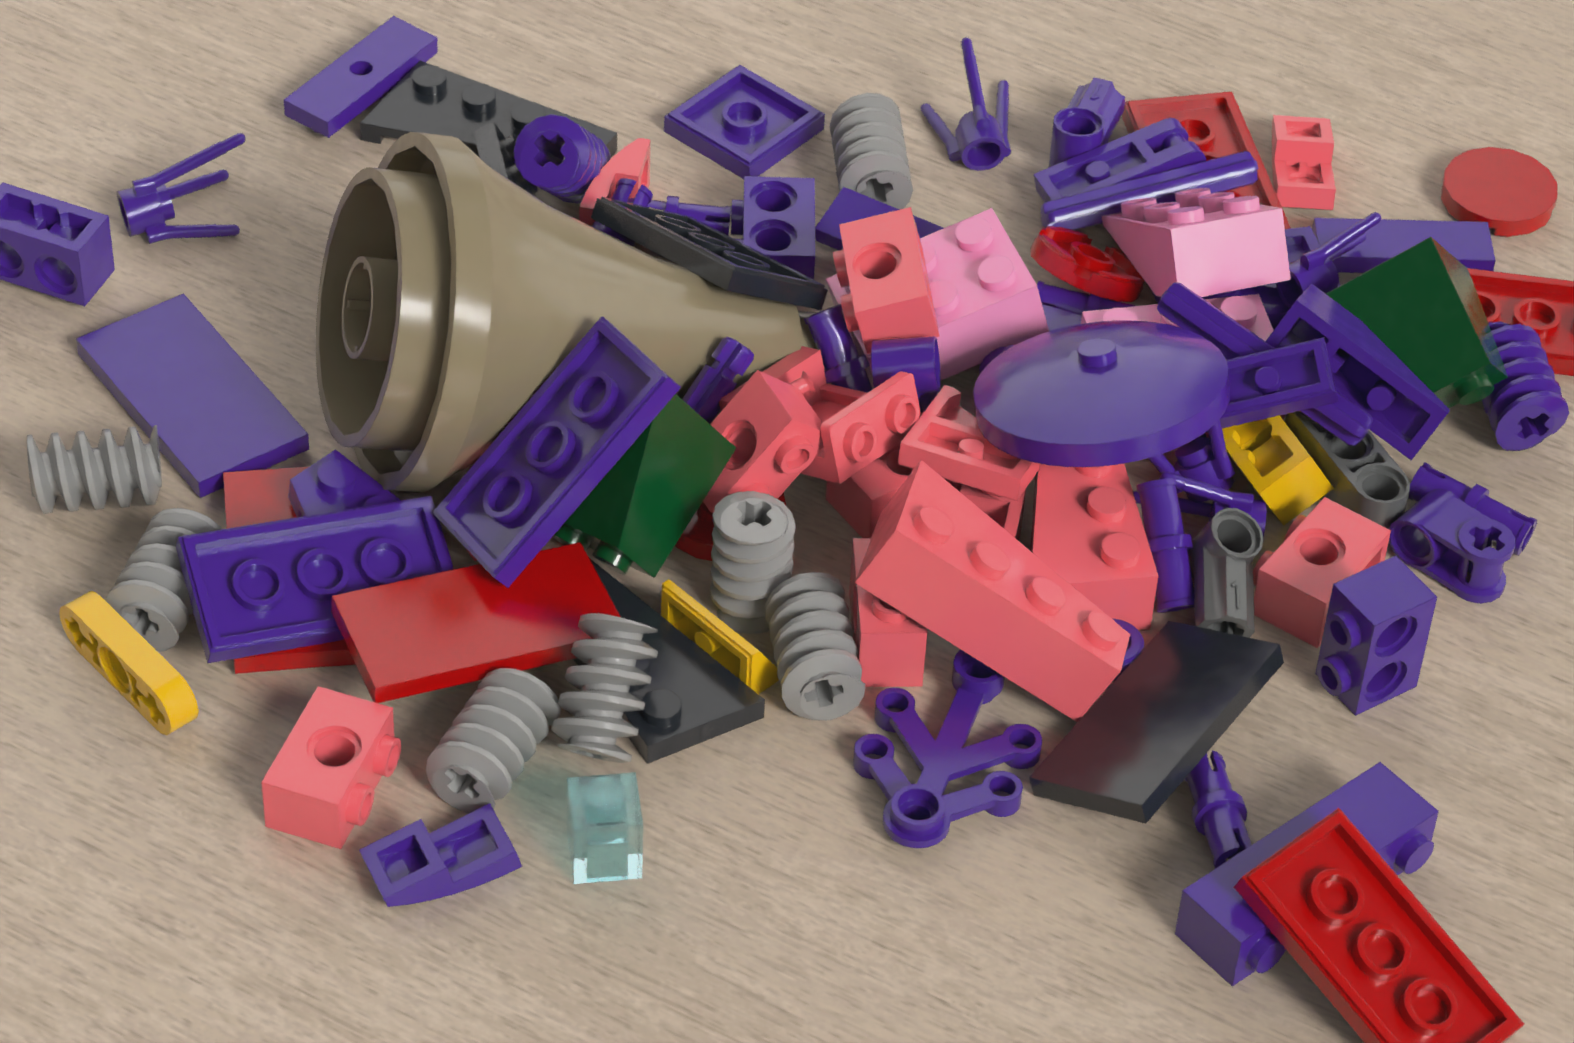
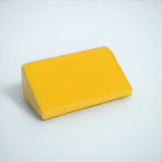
M670 579L662 583L661 616L758 695L779 681L777 667L757 648Z

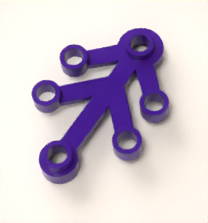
M961 649L954 657L952 685L957 693L936 741L915 711V699L910 692L902 688H887L876 697L875 722L881 729L897 733L922 772L917 784H911L894 761V745L887 737L880 734H867L860 737L854 746L853 767L855 771L864 778L874 779L888 800L883 811V827L892 840L906 847L927 848L940 843L949 833L950 822L984 810L993 816L1007 817L1015 814L1021 806L1023 785L1021 780L1011 772H992L984 778L982 784L943 795L949 781L1004 762L1015 769H1028L1035 766L1040 760L1042 736L1036 728L1027 724L1012 725L1002 735L964 747L982 704L992 701L1002 691L1005 677ZM889 708H898V709H901L902 711H901V712H891V711H889V710H887V709H889ZM1023 744L1028 746L1029 748L1021 749L1013 745ZM876 754L882 758L871 759L866 757V755ZM1003 791L1010 795L998 796L993 792Z

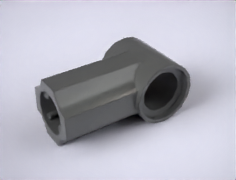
M1225 508L1218 511L1192 540L1194 548L1188 550L1192 578L1194 579L1195 626L1250 638L1255 632L1253 558L1262 549L1264 539L1262 530L1256 520L1248 513L1237 508Z

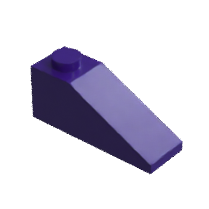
M1311 284L1294 302L1265 342L1274 348H1280L1324 337L1336 391L1372 416L1373 422L1369 430L1412 460L1449 413L1450 409L1359 318Z

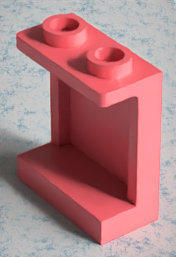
M802 346L800 350L789 354L763 371L788 384L801 378L802 371H805L809 376V381H812L815 387V393L807 391L802 395L823 422L820 426V432L824 447L815 456L812 463L800 474L841 484L900 444L921 416L915 380L911 373L900 371L868 393L828 384L826 382L821 350ZM746 382L721 398L719 401L721 411Z

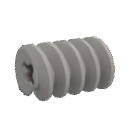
M864 93L852 96L839 105L832 115L829 126L839 192L843 187H846L897 209H903L910 202L913 187L899 107L891 98L882 94Z
M157 425L153 426L149 444H143L136 427H128L123 446L117 445L110 429H103L97 448L91 447L84 431H77L71 450L65 449L58 433H51L46 452H40L33 436L27 435V456L32 497L36 498L43 514L53 513L58 495L62 496L69 512L79 510L83 493L88 494L95 510L104 509L109 491L114 492L121 508L130 507L134 491L138 488L147 506L156 504L160 488L162 487Z
M756 491L736 492L725 496L715 505L712 515L714 528L712 532L713 548L711 558L713 564L710 571L712 578L710 595L712 602L718 607V618L735 632L746 634L764 633L769 631V625L765 617V603L771 592L779 584L792 577L794 564L792 557L795 547L793 539L796 525L792 512L782 501L775 497Z
M172 508L162 510L152 517L135 551L130 555L125 568L121 571L114 587L111 588L105 600L157 652L167 651L176 645L179 639L178 633L184 631L190 619L189 615L193 613L176 550L178 537L223 530L208 516L194 510Z
M809 572L784 580L771 592L765 603V617L769 625V637L773 644V657L777 663V677L781 683V697L789 710L799 717L810 720H832L844 716L856 708L865 695V683L861 681L862 666L857 659L858 648L853 640L854 630L849 621V608L844 601L845 590L839 579L827 573Z
M601 613L585 614L580 616L578 627L593 639L575 641L571 653L587 665L568 667L565 674V679L581 691L562 693L558 702L560 707L574 717L554 720L551 730L568 742L557 745L563 749L610 762H631L632 755L617 746L616 740L617 738L632 737L638 734L639 729L624 720L622 716L623 712L644 710L645 703L629 693V688L635 685L650 684L652 677L637 668L635 664L636 660L657 658L658 651L643 642L642 636L643 634L657 633L658 630L648 625Z
M499 668L488 672L478 684L477 690L465 703V708L456 716L452 726L442 736L439 745L427 758L426 773L429 783L437 795L452 807L468 814L489 803L494 809L495 800L503 799L512 788V781L516 780L524 770V762H527L535 754L536 744H539L547 736L549 726L553 724L554 720L559 718L561 707L558 705L559 700L556 694L543 681L517 669Z

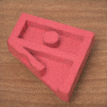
M944 385L901 441L898 464L914 469L922 460L944 479L980 489L984 494L992 497H1006L1018 501L1039 471L1040 463L1017 458L992 445L981 433L976 417L960 407L961 392L954 387Z

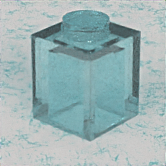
M636 772L567 778V837L574 884L642 879L643 819Z

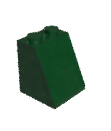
M1432 237L1425 239L1326 293V295L1359 318L1448 408L1458 403L1468 405L1478 402L1493 392L1494 384L1508 378L1468 269Z
M675 394L553 535V538L564 546L581 542L585 551L588 548L594 549L592 555L597 560L622 575H625L629 568L632 567L655 578L736 450V447Z

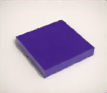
M738 65L665 115L664 132L744 179V176L761 175L824 130L825 114L742 65Z

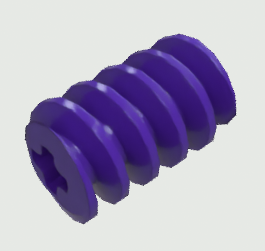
M553 114L537 117L525 125L516 139L514 148L516 167L524 179L564 202L575 204L582 202L585 192L595 176L600 174L602 167L611 159L609 149L600 138L569 118Z
M1501 321L1488 322L1508 378L1494 384L1493 392L1482 399L1485 413L1488 415L1491 428L1495 432L1497 443L1505 451H1522L1533 448L1548 436L1556 433L1565 424L1569 415L1568 404L1562 397L1560 385L1555 380L1553 368L1548 363L1547 354L1541 346L1538 333L1532 327L1526 325H1510Z

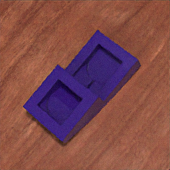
M490 803L431 833L427 831L422 819H419L359 849L387 907L410 905L454 895L500 878L523 867L515 848Z

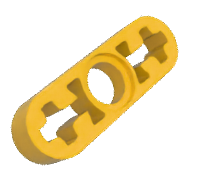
M89 591L60 608L61 624L75 649L157 731L164 735H169L198 717L197 701L183 676L98 593Z

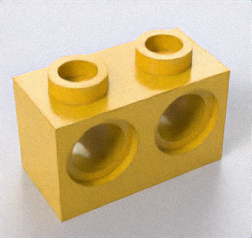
M1280 415L1222 429L1227 452L1283 526L1334 489Z

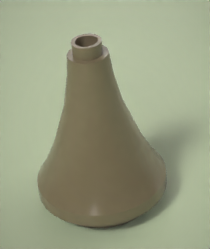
M409 132L402 135L392 144L378 168H364L352 178L340 199L332 221L323 258L316 315V368L320 401L325 421L333 438L343 447L354 448L361 469L380 483L384 490L426 492L454 474L472 467L602 316L616 326L681 387L676 395L682 399L705 364L709 366L713 364L715 358L711 355L721 340L727 336L736 339L754 354V359L743 376L737 374L733 379V382L737 384L734 389L747 382L757 370L763 372L789 354L800 350L802 346L817 349L809 327L804 321V318L817 312L800 311L793 304L727 291L685 267L655 258L545 204L489 167L458 138L447 135Z

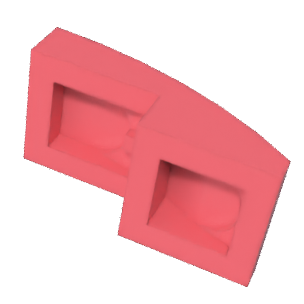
M1273 115V187L1282 207L1333 210L1336 193L1331 164L1334 139L1329 118Z
M636 139L614 155L602 167L600 174L595 176L585 192L579 206L580 221L590 226L595 222L591 215L597 198H612L616 190V184L621 178L636 181L629 198L635 197L642 184L649 188L651 139Z

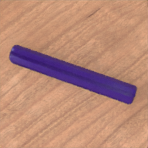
M1242 151L1044 202L1041 205V223L1044 228L1049 226L1063 227L1075 231L1102 224V216L1122 212L1121 203L1125 201L1156 198L1157 204L1176 202L1175 193L1183 190L1210 188L1211 193H1219L1253 185L1257 181L1258 164L1250 152Z
M1173 283L1160 298L1157 309L1161 315L1178 327L1192 331L1211 341L1219 348L1226 360L1275 349L1182 283ZM1337 392L1338 402L1300 411L1349 446H1356L1361 442L1373 422V418L1368 412L1339 392Z

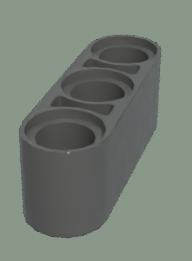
M1300 411L1286 414L1285 423L1334 487L1333 490L1320 500L1326 497L1387 529L1405 513L1410 482L1406 474L1370 430L1356 446H1349Z

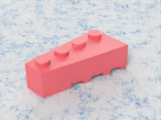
M921 460L881 511L855 583L1078 722L1121 672L1130 634Z
M1040 464L1039 471L1035 475L1030 551L1109 617L1128 622L1137 628L1138 631L1150 630L1158 573L1125 464L1100 467H1062Z

